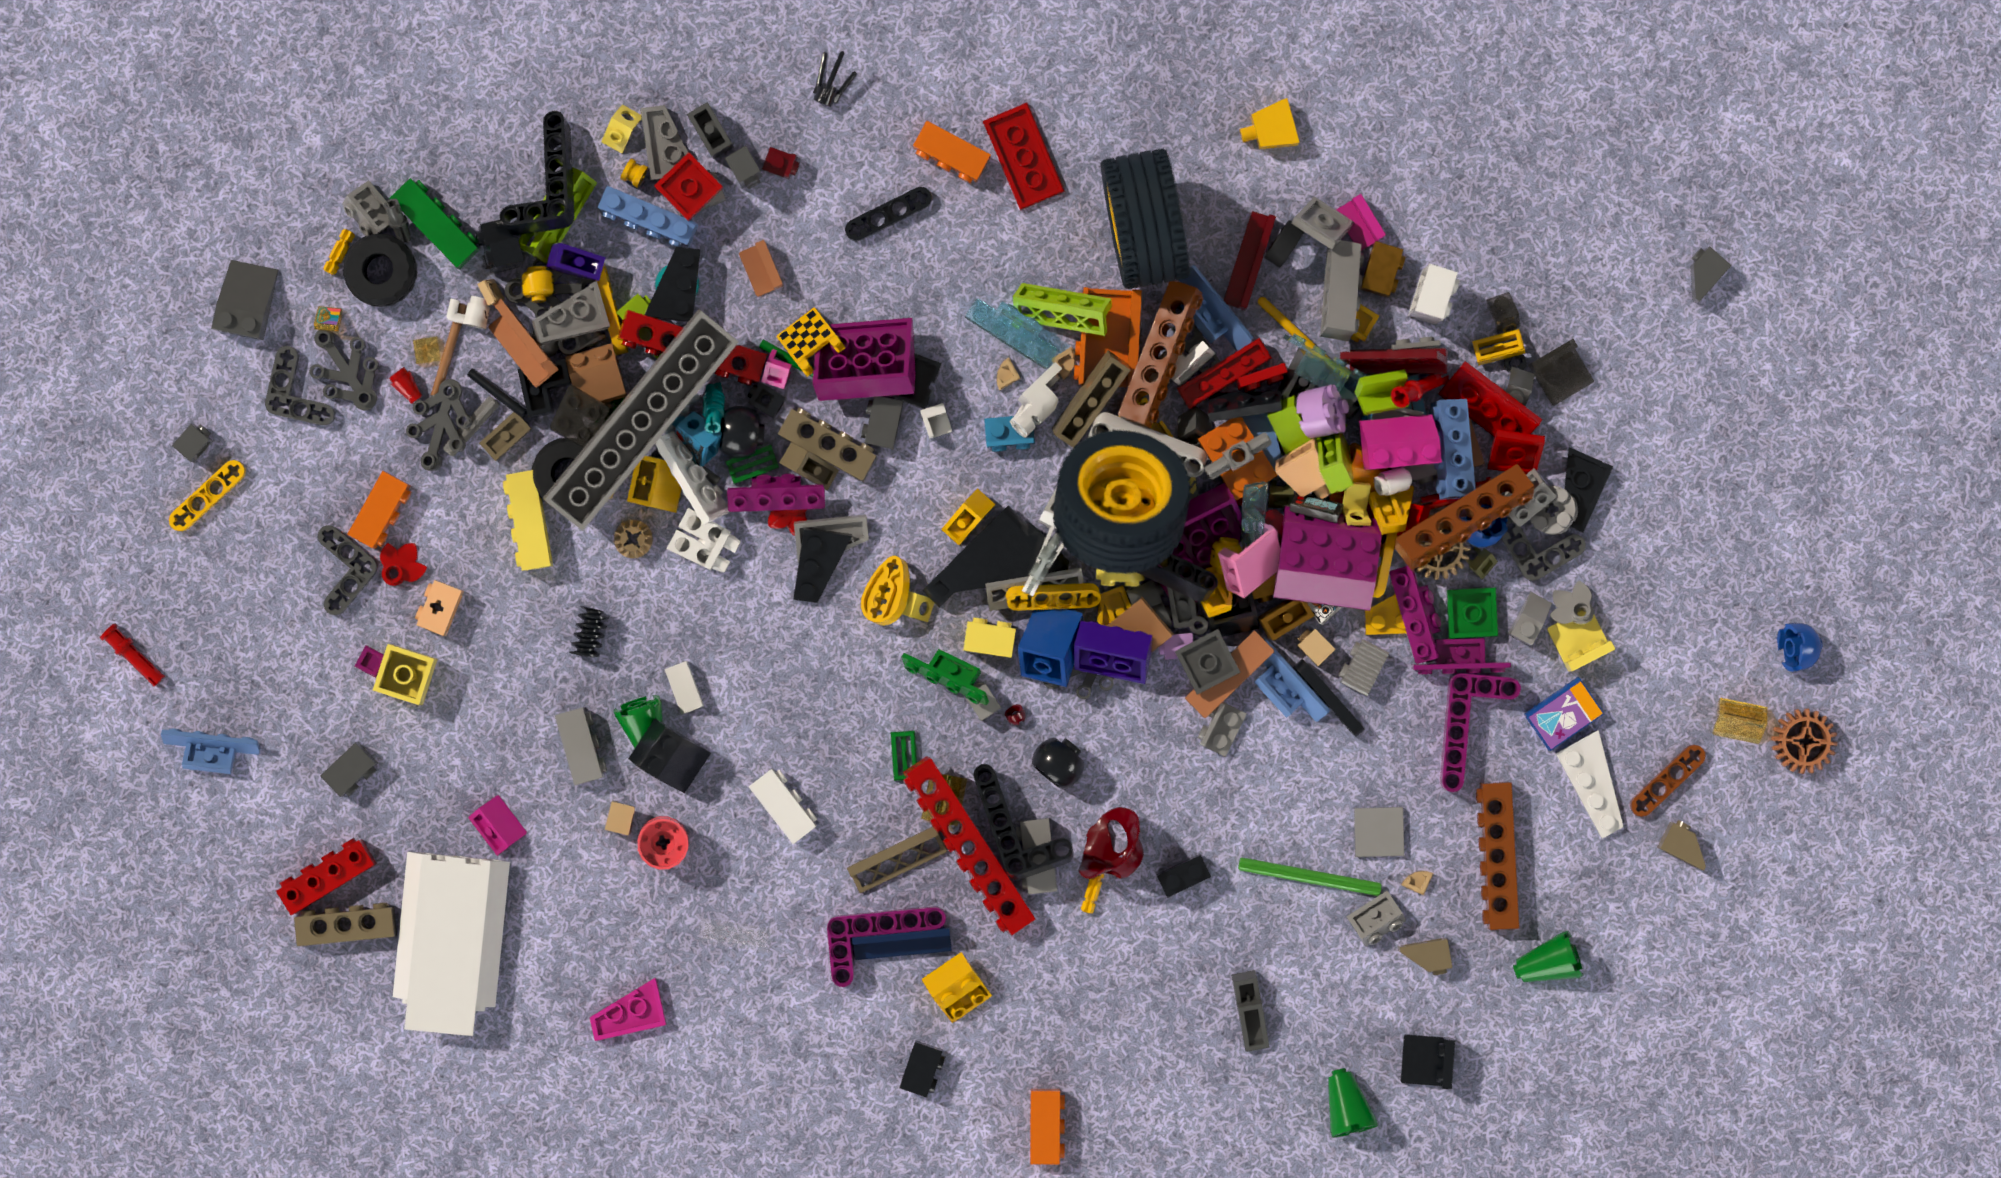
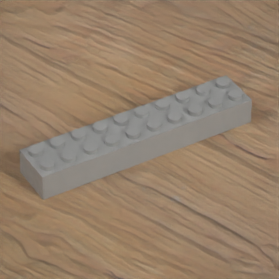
M699 309L545 494L544 500L583 531L739 341Z

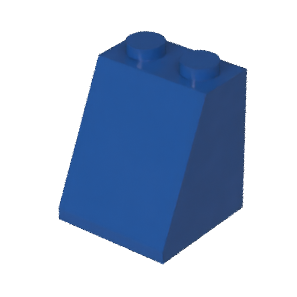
M1072 609L1033 610L1018 645L1021 676L1064 687L1068 686L1074 665V644L1080 622L1084 621L1083 613Z

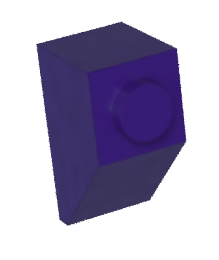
M563 243L552 244L546 267L565 274L599 281L606 257Z

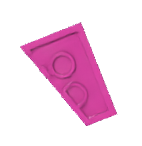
M656 977L590 1017L595 1041L667 1025Z

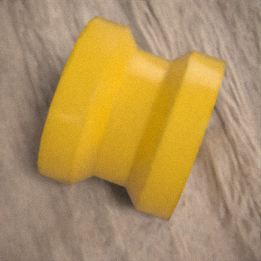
M630 158L620 179L630 181L634 187L639 188L649 167L646 165L640 166L636 163V160Z

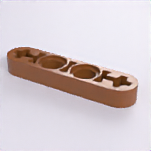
M1689 745L1632 798L1630 802L1632 813L1640 817L1649 815L1705 761L1704 749L1698 745ZM1690 750H1698L1700 752L1697 755L1699 760L1690 761L1687 765L1691 766V769L1688 771L1686 765L1679 760L1683 758L1686 761L1690 757L1688 753ZM1675 765L1680 766L1683 770V774L1679 779H1673L1670 776V769ZM1656 782H1661L1665 786V792L1661 796H1656L1652 792V787ZM1647 791L1656 802L1653 804L1649 800L1645 804L1647 808L1645 812L1643 810L1637 811L1638 805L1636 801H1644L1647 798L1644 793Z

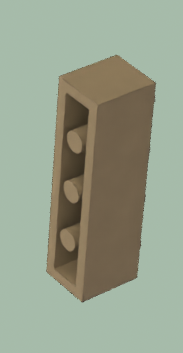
M1107 350L1052 426L1054 435L1074 448L1131 369L1128 364Z

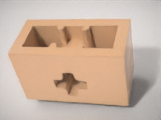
M434 580L433 584L429 583L424 594L427 597L424 607L420 605L415 619L418 620L416 625L446 636L464 591L438 580ZM441 601V606L444 609L435 614L436 609L433 608V604Z

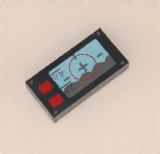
M1297 493L1290 506L1291 512L1337 523L1343 510V504L1310 495L1301 497Z

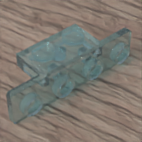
M977 298L965 315L967 320L1044 369L1048 367L1058 351L1057 348L1038 337L1043 329L1038 321L1032 317H1026L1011 304H1006L1002 301L996 310Z
M1285 334L1283 339L1306 351L1294 373L1318 387L1334 384L1340 393L1349 376L1359 381V378L1367 376L1356 368L1353 372L1346 369L1347 363L1337 357H1334L1333 360L1325 357L1327 352L1316 345L1312 349L1304 345L1307 340L1296 334H1293L1292 337Z
M1265 481L1244 486L1240 533L1242 551L1261 537L1264 532L1268 484Z

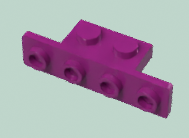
M763 474L752 477L751 487L727 489L728 511L824 509L825 488L823 484L801 485V476H795L794 474H783L776 477Z
M1408 566L1391 570L1389 574L1415 663L1419 664L1437 659L1439 655L1433 634L1441 632V619L1435 612L1432 591L1429 590L1428 585L1418 586L1414 570L1411 571Z
M1485 638L1435 639L1439 655L1436 663L1412 664V669L1418 670V674H1432V669H1442V674H1455L1457 669H1466V673H1481V668H1491V672L1497 673L1505 672V668H1511V662H1485Z

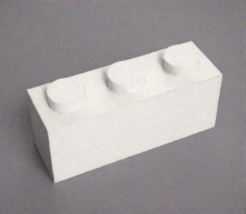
M772 768L751 784L749 788L792 844H794L817 826L815 824L817 817L810 808L805 810L800 804L802 798L795 789L791 791L785 785L788 780L780 770L775 772Z

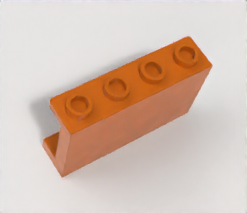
M1083 287V294L1112 298V307L1106 315L1107 333L1105 336L1081 332L1080 341H1076L1075 355H1079L1080 359L1079 365H1074V379L1078 380V385H1083L1104 354L1109 350L1125 361L1130 367V372L1119 386L1128 388L1138 363L1142 290L1132 289V291ZM1087 319L1092 325L1099 326V319Z

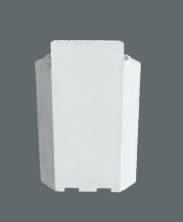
M407 852L393 997L400 998L403 1004H407L405 1030L473 1036L475 1011H485V1007H495L510 862L425 852Z

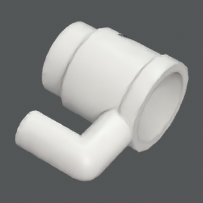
M471 296L470 303H467L465 314L457 313L460 301L450 299L447 311V319L449 321L486 329L490 307L484 298Z

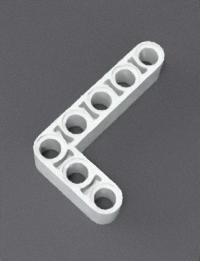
M1100 413L1094 420L1088 437L1101 432L1115 430L1135 431L1149 435L1167 445L1177 454L1185 465L1189 477H1198L1204 471L1207 454L1197 446L1111 413ZM1099 425H1105L1108 429H1102ZM1190 460H1196L1200 464H1193Z

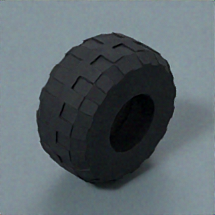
M372 234L360 238L349 248L344 258L343 276L348 289L360 301L377 307L391 306L405 299L410 291H412L417 279V263L409 247L398 238L388 234ZM376 257H388L393 264L392 276L385 283L373 284L367 276L369 263Z
M572 437L559 438L549 442L538 452L532 465L533 481L539 496L543 500L545 494L556 482L554 474L557 465L566 459L574 460L588 444L587 442Z

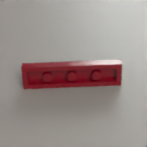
M1254 211L1251 212L1223 300L1227 305L1246 311L1276 219L1275 215L1269 214L1267 216Z

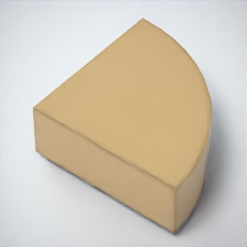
M1072 347L1051 359L1053 364L1056 362L1062 368L1059 374L1063 380L1066 379L1074 367L1075 354Z
M1009 357L1002 362L997 372L999 391L1021 379Z
M1428 871L1414 872L1407 876L1401 885L1424 895L1434 873Z

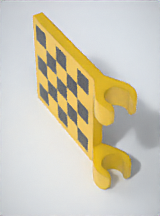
M815 307L776 336L806 377L814 371L807 362V359L830 342L837 353L846 348Z

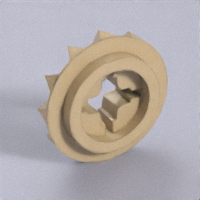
M639 520L625 521L615 531V547L625 557H642L652 546V532L645 523ZM627 530L633 535L641 532L637 538L639 548L633 543L624 545L629 539Z

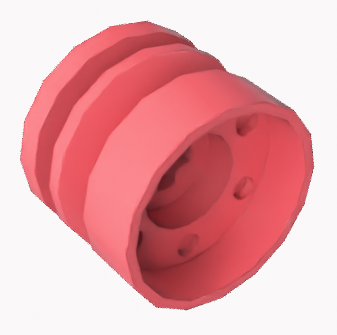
M668 816L652 818L643 825L638 835V852L642 860L650 867L659 870L670 869L677 866L686 856L688 834L684 826L674 818ZM664 835L665 839L670 840L666 848L656 844L659 841V836Z

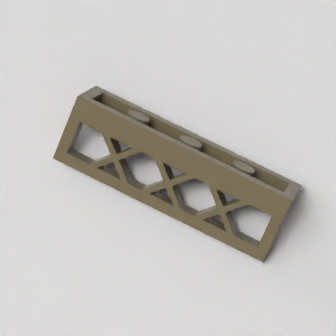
M932 826L847 867V870L853 878L859 893H862L946 853L947 850L939 833ZM935 837L940 850L932 854L923 851L925 841ZM921 844L920 849L914 848L915 846ZM908 849L918 852L916 861L911 864L900 861L903 852ZM921 853L928 855L919 860ZM900 854L898 860L892 858V857H894V856ZM885 860L897 862L894 872L890 874L879 872L881 862ZM878 864L876 870L871 869V867ZM899 864L905 865V867L897 870ZM865 870L875 873L872 883L862 887L856 874ZM877 874L884 876L875 881Z

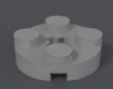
M1548 486L1555 493L1556 498L1535 514L1530 521L1536 529L1549 535H1558L1566 532L1573 521L1575 522L1578 515V506L1575 498L1567 490L1558 486ZM1552 504L1559 508V511L1555 512L1554 517L1547 513V509Z

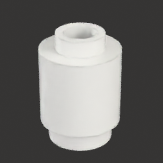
M1402 466L1381 472L1374 478V486L1380 496H1390L1406 491L1412 483L1410 472Z

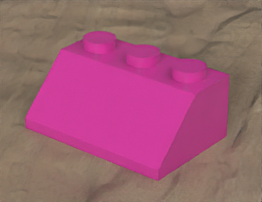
M1432 414L1359 421L1364 470L1442 463L1440 438Z

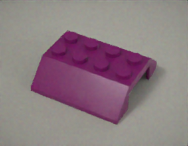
M1285 506L1279 565L1276 573L1273 598L1370 611L1376 584L1382 537L1376 519L1371 518V526L1360 525V527L1347 525L1344 522L1343 514L1340 515L1337 523L1312 517V521L1304 520L1305 515L1298 514V516H1295V513L1290 511V506Z

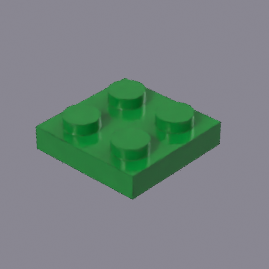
M1496 588L1446 590L1449 638L1498 636Z

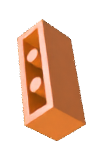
M927 120L913 144V149L917 150L915 153L917 156L926 161L929 158L938 162L936 166L947 172L951 169L958 172V178L970 184L972 180L978 182L991 158V154Z
M382 471L347 535L372 549H376L377 546L382 547L388 537V534L385 533L390 524L393 526L400 515L397 512L401 503L405 505L412 492L409 491L411 485Z
M1031 1089L1030 1164L1060 1165V1158L1065 1157V1144L1060 1143V1134H1065V1119H1060V1109H1065V1095H1060V1089Z

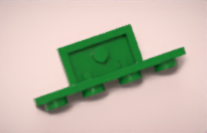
M940 649L937 650L929 664L906 653H903L901 656L904 668L915 675L919 673L933 684L940 683L954 694L961 693L974 704L981 703L987 706L989 700L986 692L973 686L981 674L980 668Z

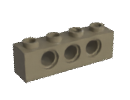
M798 408L797 411L791 409L778 432L779 436L862 482L865 480L877 458L873 454L875 449L864 443L861 446L856 445L852 442L854 439L852 436L843 431L838 435L831 431L832 425L821 419L818 423L811 420V414L801 408ZM805 425H811L814 428V434L810 438H804L801 435V429ZM826 437H833L835 439V447L831 450H825L822 447V441ZM852 448L856 451L857 456L854 461L847 462L844 460L843 453L846 449Z
M387 902L375 903L372 909H364L363 905L349 906V911L342 912L339 911V907L326 908L325 913L315 914V910L300 911L301 916L294 917L297 946L386 938L397 935L394 906L388 907ZM366 915H372L375 918V926L373 928L365 925L364 918ZM343 917L351 921V928L349 930H344L340 926V920ZM318 920H323L327 924V930L324 933L316 929V922Z

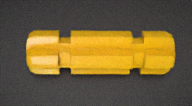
M347 229L341 231L339 235L340 240L336 241L329 255L330 260L326 261L323 270L329 274L335 275L339 269L338 264L342 263L350 247L348 244L349 242L352 243L355 234Z
M1105 873L1089 879L1084 896L1086 899L1081 906L1083 912L1090 914L1094 912L1096 906L1094 902L1098 899L1102 885L1101 878H1104Z

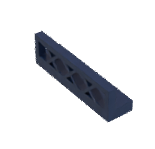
M950 927L852 937L855 960L952 951Z

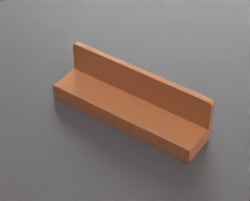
M499 299L493 305L501 316L491 323L488 328L535 387H538L559 369L514 312L502 299Z
M1254 630L1231 653L1240 673L1198 695L1193 689L1185 697L1186 701L1204 718H1207L1274 653V650Z

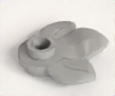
M1578 581L1572 592L1554 590L1553 602L1557 608L1551 612L1550 617L1560 624L1574 622L1582 625L1590 622L1594 616V610L1590 604L1592 599L1590 589L1583 582ZM1579 611L1586 612L1584 616L1577 615Z

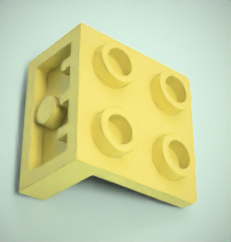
M1579 611L1577 613L1578 616H1584L1586 614L1585 611ZM1595 615L1586 624L1580 625L1574 622L1568 624L1555 623L1547 628L1568 671H1574L1615 650L1612 641H1607Z

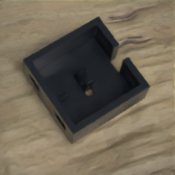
M915 354L914 394L891 395L888 397L921 409H926L932 390L929 389L930 383L936 382L942 363Z

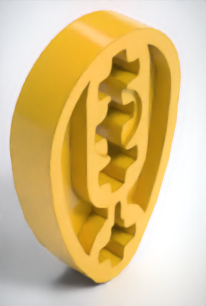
M890 556L877 568L870 578L861 598V610L868 620L885 626L894 623L903 614L910 587L909 569L905 560L898 556ZM894 565H895V566H898V565H899V567H898L897 570H896V569L893 570ZM886 588H887V589L891 588V589H890V592H886V593H885V589H886ZM887 600V603L881 604V601ZM882 611V614L877 615V612Z

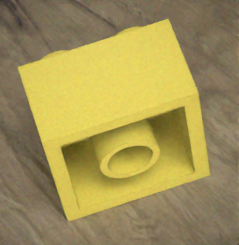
M974 617L973 622H967L964 651L1012 658L1016 629L1011 628L1012 623L997 621V626L988 625L987 619Z
M387 644L373 691L416 705H423L438 659L397 645Z

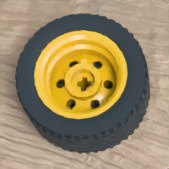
M1162 148L1152 150V153L1148 150L1140 152V155L1139 153L1128 154V157L1126 155L1117 156L1116 160L1114 158L1104 159L1101 162L1102 182L1123 286L1127 289L1137 288L1138 285L1145 287L1150 286L1151 283L1155 285L1163 281L1165 283L1175 279L1187 278L1190 275L1187 242L1177 187L1167 150Z
M1115 430L1101 432L1081 441L1065 457L1057 480L1053 520L1056 533L1061 536L1063 546L1079 561L1092 568L1109 573L1127 574L1141 572L1160 564L1174 552L1184 531L1191 496L1190 478L1188 477L1185 465L1167 445L1149 435L1135 431Z

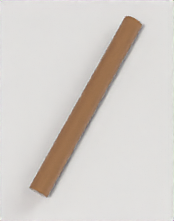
M459 303L457 313L465 314L467 305ZM452 322L431 396L438 393L440 384L446 379L462 326L461 323Z

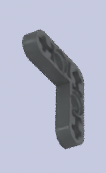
M280 347L275 356L265 400L266 410L277 416L322 426L331 424L335 419V411L330 405L291 396L299 354L293 347ZM287 350H290V354L294 356L293 360H289L287 363V368H292L291 372L284 369L278 370V365L284 367L285 359L281 358L282 353L286 354ZM279 374H286L288 376L289 382L285 387H278L276 384V378ZM279 397V402L288 404V399H291L289 414H285L286 408L278 407L277 411H274V406L270 405L271 401H275ZM297 403H304L306 405L307 412L305 415L297 416L295 414L294 407ZM311 405H316L313 409L316 411H323L324 408H327V413H330V417L321 421L320 416L312 414L313 419H308L312 412Z
M1507 517V523H1513L1514 528L1511 530L1514 536L1519 533L1521 538L1513 540L1510 544L1507 539H1511L1508 532L1501 538L1521 574L1529 581L1542 578L1581 555L1586 548V543L1582 536L1573 534L1536 554L1521 527L1510 517ZM1569 540H1579V551L1576 552L1573 549L1566 552L1569 557L1565 559L1564 552L1558 546L1562 544L1564 549L1570 546ZM1518 542L1524 543L1527 547V551L1523 556H1518L1514 553V545ZM1550 551H1556L1560 555V560L1555 565L1547 561V554ZM1542 557V561L1548 567V570L1544 571V567H1541L1536 571L1537 576L1534 577L1533 574L1528 575L1526 572L1529 569L1528 564L1531 563L1535 566L1541 563L1538 558Z
M326 525L319 530L318 541L350 568L324 600V609L327 613L340 615L377 572L378 565L369 554L339 529ZM333 530V537L337 541H340L341 537L344 539L337 546L336 551L332 548L336 545L330 540L324 541L325 535L323 533L325 531L330 532ZM345 545H351L354 548V555L349 559L344 558L341 554V550ZM359 553L363 555L359 558L364 563L370 561L372 563L370 565L372 569L370 573L367 571L362 573L363 567L357 562L355 566L351 564V562L357 559ZM348 579H354L357 582V589L353 593L345 590L344 584ZM340 589L342 594L348 596L349 599L346 601L345 598H342L339 602L341 608L339 610H331V603L329 601L339 598L340 594L336 592Z

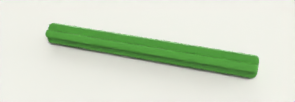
M1243 857L1240 858L1238 865L1240 871L1375 896L1380 895L1382 885L1378 882Z

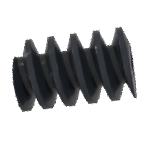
M580 606L586 611V613L578 614V617L584 620V622L576 623V627L581 629V632H575L573 635L579 641L571 642V645L577 651H569V653L588 658L600 657V653L594 649L602 647V644L597 639L605 637L599 629H606L607 625L601 622V620L609 619L610 616L604 613V611Z

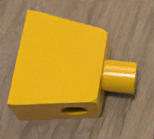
M1287 98L1251 114L1252 126L1239 129L1242 142L1257 140L1259 150L1296 146L1300 143Z

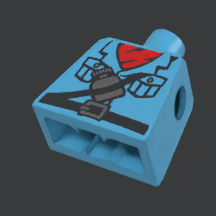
M696 412L690 413L687 417L680 413L672 422V425L676 428L675 434L693 455L692 460L697 465L703 467L718 453L722 433L720 431L715 433V428L712 434L708 433L705 430L706 420Z

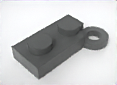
M1167 587L1174 628L1189 627L1195 634L1205 633L1208 629V620L1205 616L1197 615L1196 601ZM1200 621L1203 623V627L1197 628L1194 623Z

